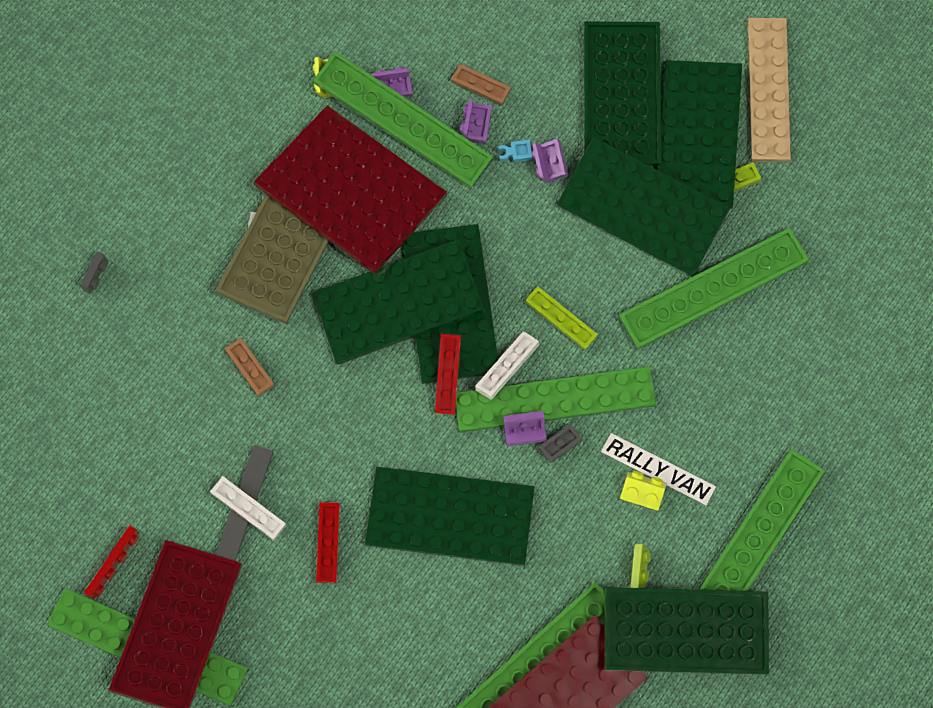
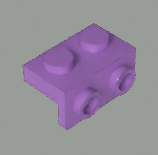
M398 67L391 71L378 70L375 73H371L373 77L403 97H412L408 68Z
M469 99L468 105L465 104L463 112L466 120L461 123L460 129L463 137L471 142L486 144L492 106L473 103V99Z
M554 139L541 145L538 143L532 144V156L537 163L536 173L540 179L550 183L568 176L559 139Z
M543 411L504 416L507 446L546 441Z

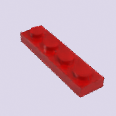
M441 334L435 413L455 415L461 335Z
M319 503L316 583L337 584L340 503Z
M131 525L128 526L84 591L87 597L95 600L96 597L101 596L105 589L103 586L107 580L110 581L116 573L115 568L119 563L124 562L128 555L126 552L130 546L133 547L139 539L137 529Z

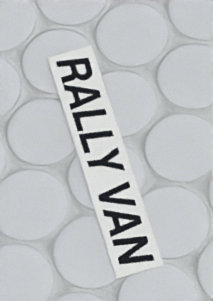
M612 433L601 451L651 478L657 477L662 479L663 482L667 483V486L704 505H707L716 486Z

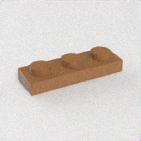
M459 64L451 79L452 83L503 106L511 91V87L462 64Z
M242 338L225 348L227 354L258 397L275 386Z

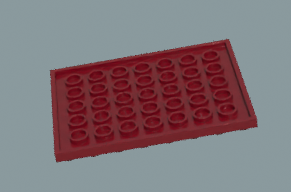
M328 105L254 181V186L373 274L378 272L447 196V191Z

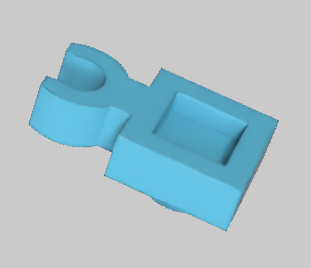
M530 139L511 142V147L505 145L498 147V152H506L504 156H499L501 162L507 161L511 157H513V162L533 159Z

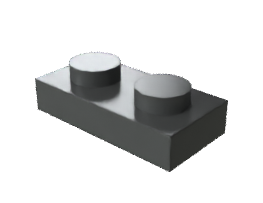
M96 252L80 285L83 291L91 294L93 289L97 288L101 272L106 270L108 265L105 255L101 252Z
M570 423L540 445L539 450L551 464L583 439Z

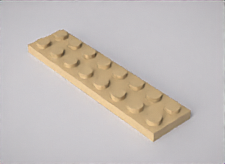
M748 18L751 162H790L786 18Z

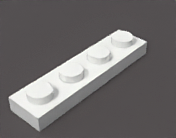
M523 331L475 386L476 391L492 400L539 346V341Z
M223 476L210 491L213 496L273 541L286 527V523Z

